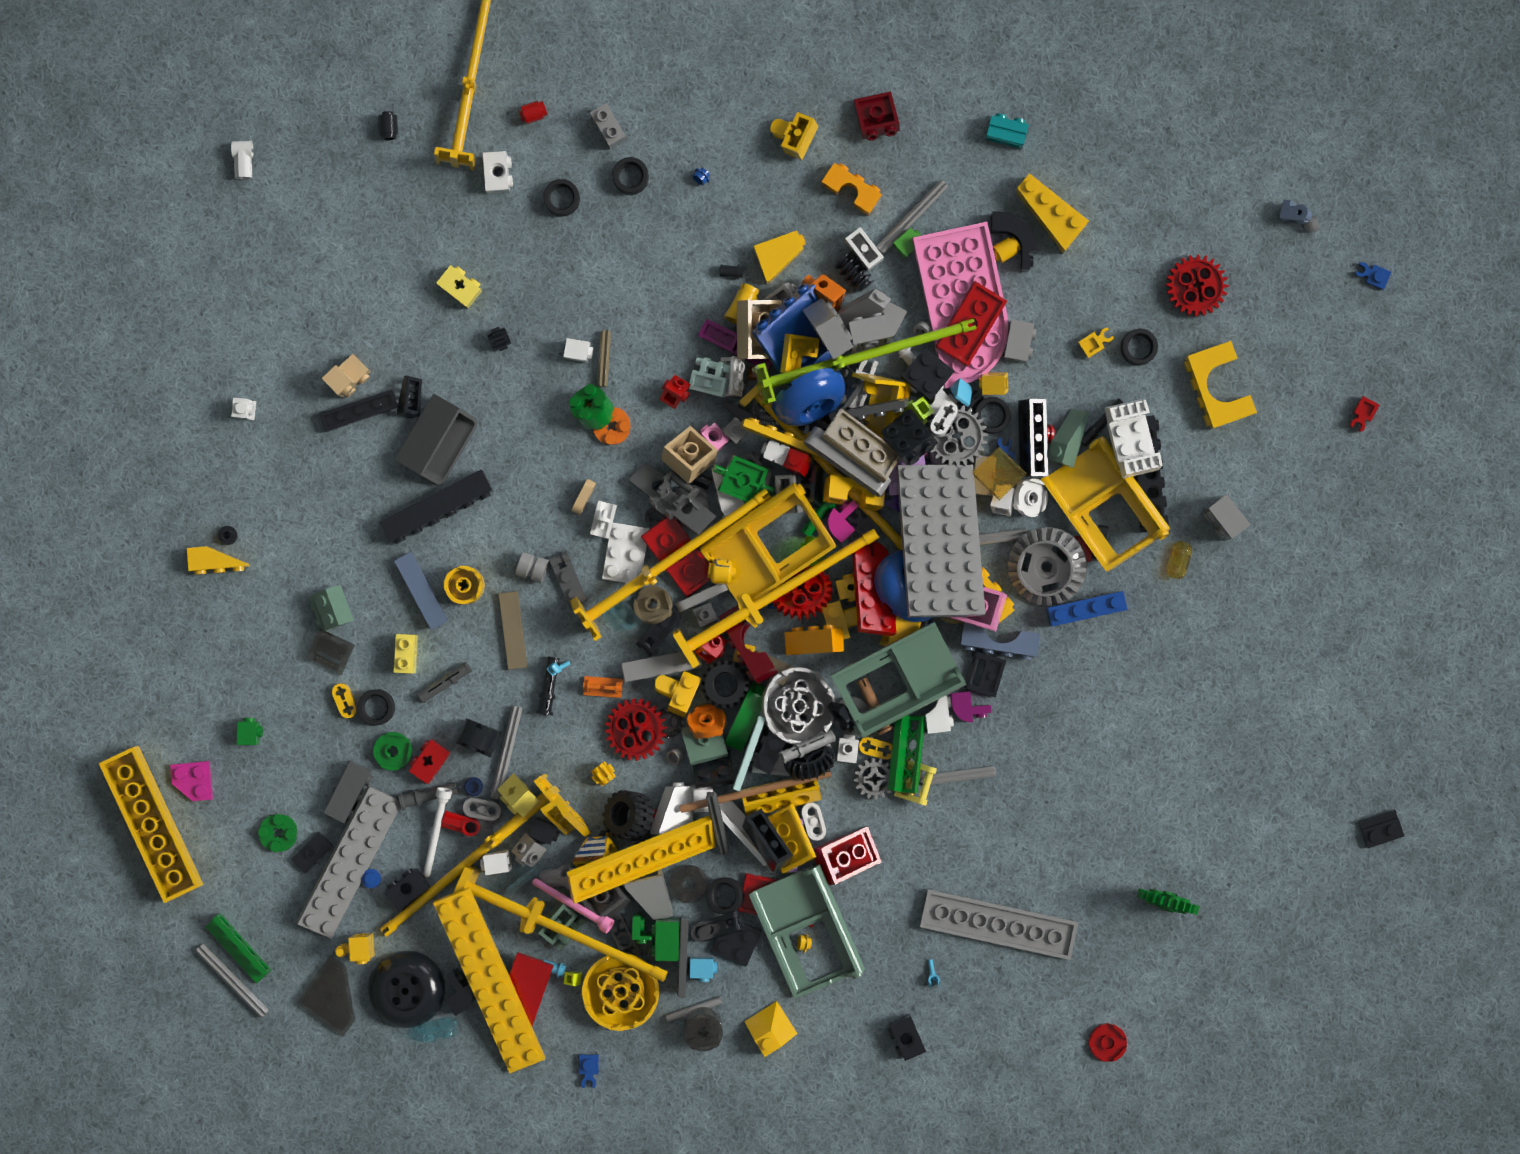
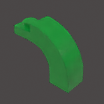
M754 681L752 682L725 741L726 745L742 752L761 711V700L765 686Z

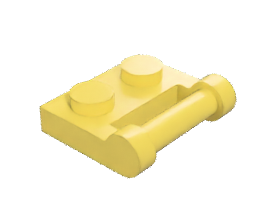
M908 761L907 767L909 770L914 767V761ZM921 764L919 781L922 770L926 771L919 797L912 793L897 792L894 793V796L926 806L928 801L926 798L933 774H936L937 768ZM910 777L906 780L905 789H912V779Z

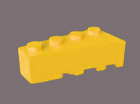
M1030 173L1015 191L1062 253L1067 250L1089 222L1088 219Z

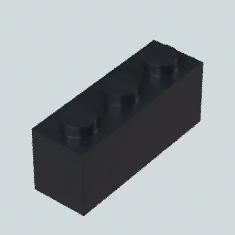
M762 808L746 816L742 827L771 871L774 873L789 865L793 854Z

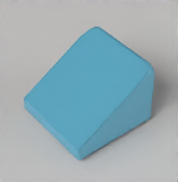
M959 378L950 387V390L955 399L968 407L971 401L972 387Z

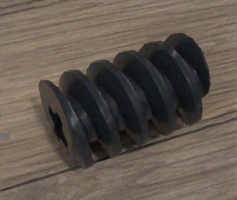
M850 250L837 261L835 269L842 268L839 274H846L844 280H851L849 287L856 286L853 292L858 293L870 286L875 280L869 281L871 274L864 275L866 268L859 269L862 263H854L857 256L850 257L852 252Z

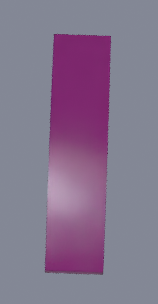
M706 319L698 336L737 356V333ZM744 359L755 366L765 363L767 372L770 371L773 365L770 359Z

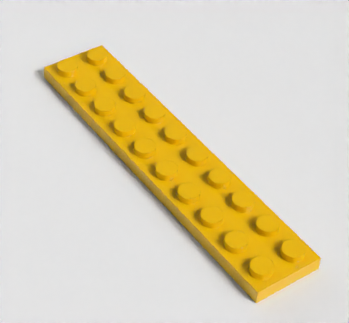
M470 887L433 901V905L509 1074L545 1060L544 1052Z

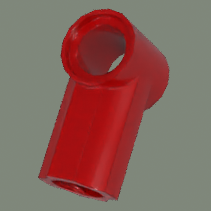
M446 810L441 827L463 833L466 836H474L480 831L481 825L475 818H469ZM468 822H473L476 825L475 832L467 830L466 825Z

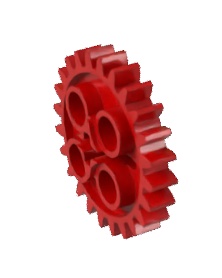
M1199 254L1196 255L1195 260H1193L1191 255L1188 256V261L1182 258V265L1176 262L1174 265L1177 270L1171 268L1170 273L1173 276L1166 277L1171 283L1165 285V287L1171 289L1166 294L1172 295L1169 302H1176L1174 308L1180 306V313L1187 310V316L1194 312V317H1197L1199 312L1202 316H1205L1206 310L1210 314L1213 313L1212 307L1218 309L1219 305L1217 302L1223 303L1224 299L1221 296L1228 294L1223 289L1229 287V285L1223 284L1228 277H1222L1225 270H1218L1221 265L1220 263L1214 266V259L1208 262L1205 255L1200 260ZM1192 269L1195 270V278L1192 273ZM1200 270L1207 271V279H1203L1200 277ZM1182 274L1189 276V283L1181 281ZM1195 282L1197 284H1201V287L1199 289H1197L1196 287L1193 288V284H1195ZM1205 288L1212 290L1213 296L1211 298L1205 296ZM1198 291H1199L1200 297H1201V299H1202V302H1199V299H1198V298H1199ZM1186 293H1192L1194 295L1193 302H1189L1186 300Z
M810 564L809 566H807L806 568H804L803 570H801L800 572H798L782 584L786 583L790 579L809 569L810 567H812V565ZM822 571L774 600L773 606H777L778 612L783 611L784 617L790 614L791 619L795 615L798 616V620H801L802 616H805L808 620L809 614L816 617V611L822 613V607L827 608V601H831L832 584L829 581V575H825V571Z
M633 698L631 703L629 700H624V705L618 703L619 710L612 708L614 715L607 716L611 719V722L605 723V725L610 727V729L605 730V733H610L606 740H612L610 747H617L614 753L621 751V758L628 754V760H632L635 756L636 761H639L641 756L643 759H648L647 753L650 756L655 755L653 749L659 751L658 744L665 743L661 740V737L667 736V734L662 732V730L667 728V726H662L666 719L659 718L662 711L656 713L657 706L650 707V701H647L644 705V699H640L638 703L636 698ZM640 712L645 715L644 722H640L638 719ZM622 718L628 722L626 728H622L620 725ZM635 727H639L637 732H633ZM646 730L652 735L649 741L644 737ZM628 737H632L634 740L632 747L626 742Z

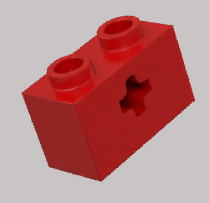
M431 739L429 742L426 740L420 748L422 751L420 756H415L409 764L411 767L409 772L426 784L431 783L451 754L450 750L434 739ZM431 756L433 764L426 765V759L424 758Z

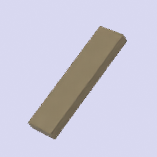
M518 591L499 593L508 670L528 667Z

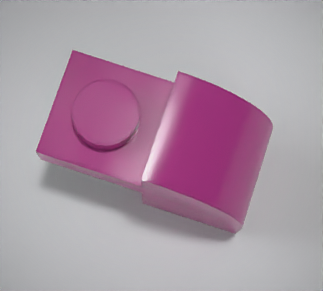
M854 500L851 503L849 501L844 503L839 508L842 511L840 513L834 508L828 517V528L840 544L855 531L845 520L859 506Z

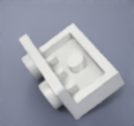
M736 356L721 357V361L730 365V373L725 372L723 374V378L729 379L725 396L742 397L744 388L743 372L745 370L744 359H737Z

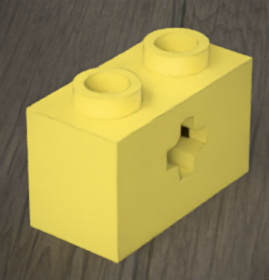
M450 265L436 283L466 308H469L482 292L479 288L481 284L474 278L470 280L464 276L466 272L460 267L456 266L454 268ZM457 282H463V285L465 287L463 289H458V286L456 284Z
M396 634L394 673H416L418 635Z
M514 773L497 789L502 795L500 799L507 805L508 809L514 814L518 812L522 817L539 802V799Z

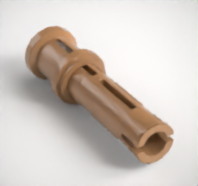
M866 677L856 682L869 709L879 705L868 678ZM890 724L880 729L878 734L881 735L888 732L894 726Z

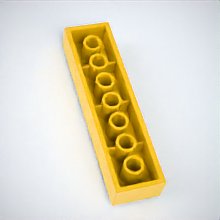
M132 747L100 762V768L163 902H169L204 885L140 747Z

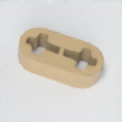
M590 479L586 480L573 505L572 512L581 515L596 486V482Z

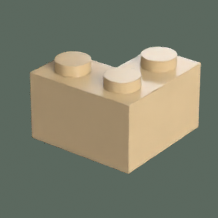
M352 354L339 367L335 365L322 379L337 395L342 398L347 396L348 398L356 391L355 387L359 383L364 384L370 378L368 374L371 371Z

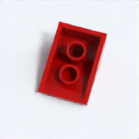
M868 826L813 848L816 855L814 858L815 863L820 864L829 885H835L882 862Z

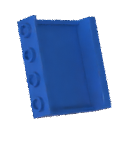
M815 284L800 285L796 289L797 292L785 298L783 304L779 308L773 309L769 313L770 316L765 320L758 322L756 328L751 332L779 374L782 373L780 370L785 334L819 338L803 312V309L819 300L813 292V289L816 287ZM820 339L817 358L802 356L801 368L826 361L832 357Z

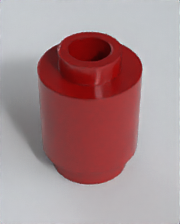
M538 100L522 105V110L518 111L521 121H526V124L542 120L545 116H548L544 102H538Z

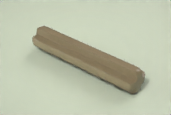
M602 330L600 333L597 385L599 387L608 386L611 332L607 330Z

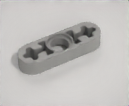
M717 584L675 605L680 613L729 590L727 585Z

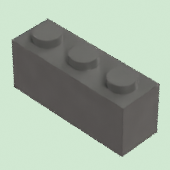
M350 761L324 814L342 823L350 820L356 803H359L363 795L362 791L365 786L370 785L374 777L371 775L373 771L354 761Z

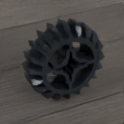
M827 744L804 754L802 758L797 757L784 763V768L790 777L794 776L795 780L799 778L802 781L805 779L811 780L812 778L818 779V776H825V772H830V768L834 767V750L830 744Z

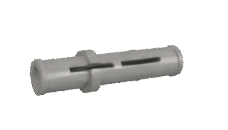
M829 730L803 743H795L793 747L779 752L780 760L782 763H786L797 757L802 758L806 753L835 742V735Z

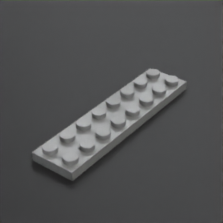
M369 785L366 787L296 921L298 925L328 938L333 937L362 881L361 878L364 872L368 870L401 807L399 799Z
M927 889L919 927L1071 960L1079 922Z

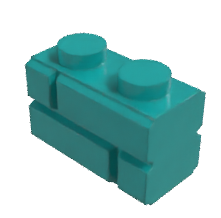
M1000 113L992 115L985 140L1022 149L1029 124H1026L1025 120L1020 118H1014V120L1006 119L1007 116Z

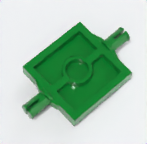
M732 454L729 464L725 468L716 464L712 468V472L722 475L718 491L745 502L752 499L754 495L763 489H766L770 495L775 490L774 487L765 485V477L769 469Z

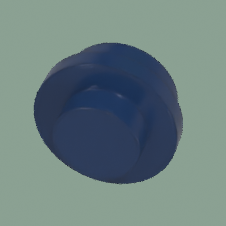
M471 777L464 783V790L469 796H478L483 791V783L479 778Z

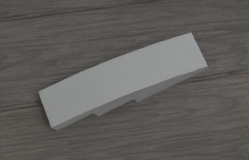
M678 652L620 664L624 682L702 668V661L695 654L700 665L692 668L684 653Z

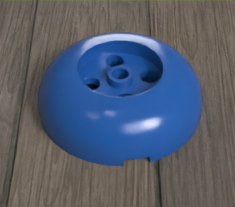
M832 368L819 369L804 374L791 382L792 386L786 391L782 389L775 397L776 401L772 403V410L776 417L787 425L806 426L813 424L816 420H822L839 406L845 394L844 378L839 371L834 372Z
M903 549L888 554L878 564L874 576L876 592L882 603H886L893 610V614L907 621L923 622L932 619L933 617L908 618Z

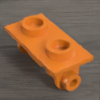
M584 676L583 695L622 698L623 679Z

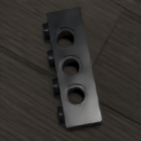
M1046 399L1019 400L1020 477L1048 476Z

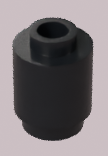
M392 111L382 112V115L378 116L381 140L397 139V115H394Z

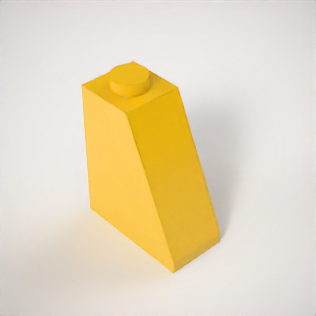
M797 230L754 245L766 284L771 283L803 252V246L806 243L803 235H799Z

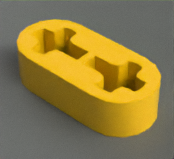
M343 683L336 684L332 689V695L341 716L344 718L354 717L357 714V705L350 688ZM338 687L346 689V692H344L345 700L342 699L341 695L336 694L339 691ZM346 701L349 707H353L351 715L344 713V709H346L344 702Z
M870 737L862 738L859 742L860 751L866 755L885 760L890 759L892 756L893 746L888 742ZM869 740L870 744L876 746L875 750L868 749V751H864L865 748L862 746V743H866ZM887 745L889 750H891V754L883 756V752L877 749L878 747L885 748Z

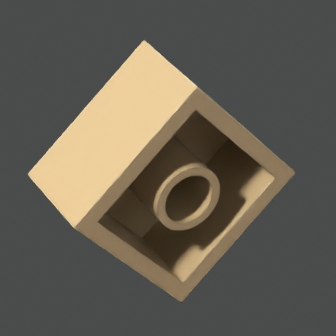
M689 426L664 446L661 460L689 484L715 463L718 449Z

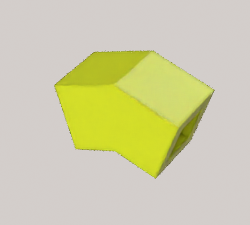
M565 972V985H581L582 972Z

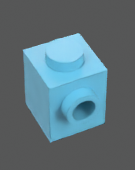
M690 957V978H698L699 982H709V978L713 979V975L717 974V962H714V957Z

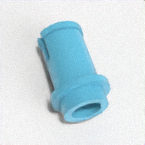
M544 959L545 962L554 965L551 974L557 975V978L560 976L564 977L566 966L563 963L558 964Z

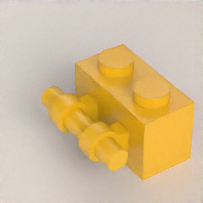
M373 933L354 934L348 938L349 943H343L335 949V954L338 957H344L349 953L350 961H355V964H366L375 956Z

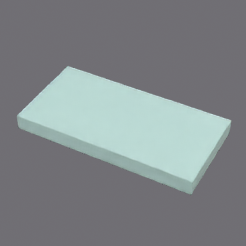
M759 715L733 786L734 790L740 791L765 722V718L762 715Z

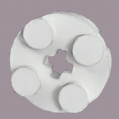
M1034 478L1018 481L1014 492L1013 508L1018 510L1021 515L1036 517L1040 511L1043 512L1048 503V491L1044 489V483ZM1030 494L1033 496V500H1029Z

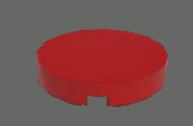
M1100 1024L1090 1034L1088 1042L1090 1051L1100 1061L1113 1062L1121 1058L1127 1048L1126 1035L1115 1024Z

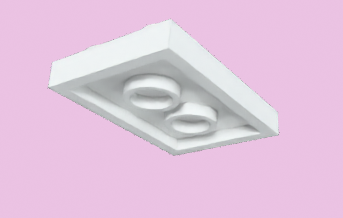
M619 523L612 524L602 579L628 583L642 572L641 568L644 565L647 544L640 536L647 532L649 528Z

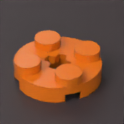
M614 407L613 417L610 422L616 421L615 427L617 429L614 431L612 429L607 430L608 425L599 430L593 429L597 439L604 444H620L626 440L630 433L631 424L628 415L622 409Z
M712 704L697 706L694 708V712L688 715V728L697 739L721 736L726 727L725 713L722 709L719 710Z

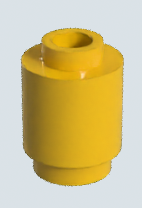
M1008 237L993 246L995 260L1001 263L1017 255L1018 251L1021 250L1015 237Z

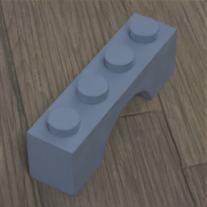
M963 622L959 645H964L963 649L975 651V647L983 648L982 652L994 654V650L1002 651L1001 655L1013 657V653L1021 654L1020 658L1032 660V656L1037 657L1040 634L1019 631L1018 635L1010 642L997 643L988 637L984 628Z

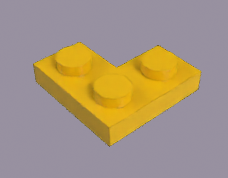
M785 334L780 372L784 373L801 368L802 356L817 358L820 338Z

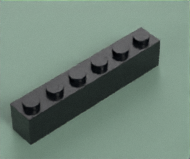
M481 469L379 523L389 543L395 542V544H399L406 540L405 536L411 533L414 536L422 532V527L428 524L432 527L440 522V518L444 516L449 518L457 514V509L461 507L467 509L473 506V501L479 498L481 501L491 496L490 492L494 490L486 474Z

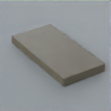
M842 408L838 410L821 436L882 483L887 480L900 459L889 443Z

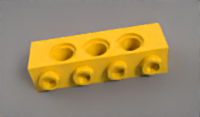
M817 780L742 798L746 816L761 808L764 813L781 810L790 804L798 806L822 800Z

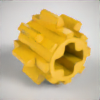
M604 761L591 771L593 774L591 778L602 787L616 777L613 773L615 770L611 764L607 765Z

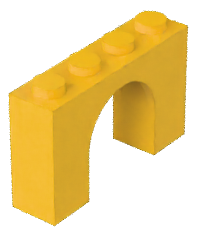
M1231 341L1185 357L1184 367L1187 373H1191L1192 379L1190 383L1194 391L1197 390L1199 396L1197 403L1200 409L1203 408L1205 412L1203 419L1207 427L1210 426V429L1257 413L1251 395L1231 402H1221L1213 398L1208 391L1207 378L1211 370L1238 359Z

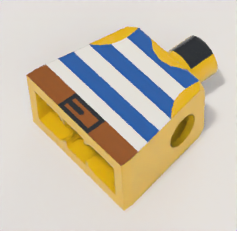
M602 830L598 837H588L585 839L572 861L576 868L617 852V846L610 839V832Z

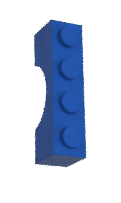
M1123 591L1046 608L1050 627L1128 610Z

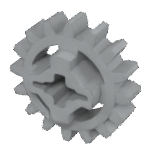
M872 758L871 763L864 760V766L858 765L861 770L854 772L858 775V778H854V781L859 782L856 789L862 788L860 794L863 795L866 792L868 799L871 795H874L875 800H877L878 795L884 798L885 791L891 793L888 790L890 769L887 767L889 763L887 762L883 765L882 759L875 762V758ZM877 766L883 768L887 774L879 773ZM870 767V772L862 776L863 772ZM874 773H876L877 777L883 778L877 780L876 784H873L871 780H865L873 777ZM887 781L885 787L879 790L881 783ZM863 783L871 785L872 791L866 789Z

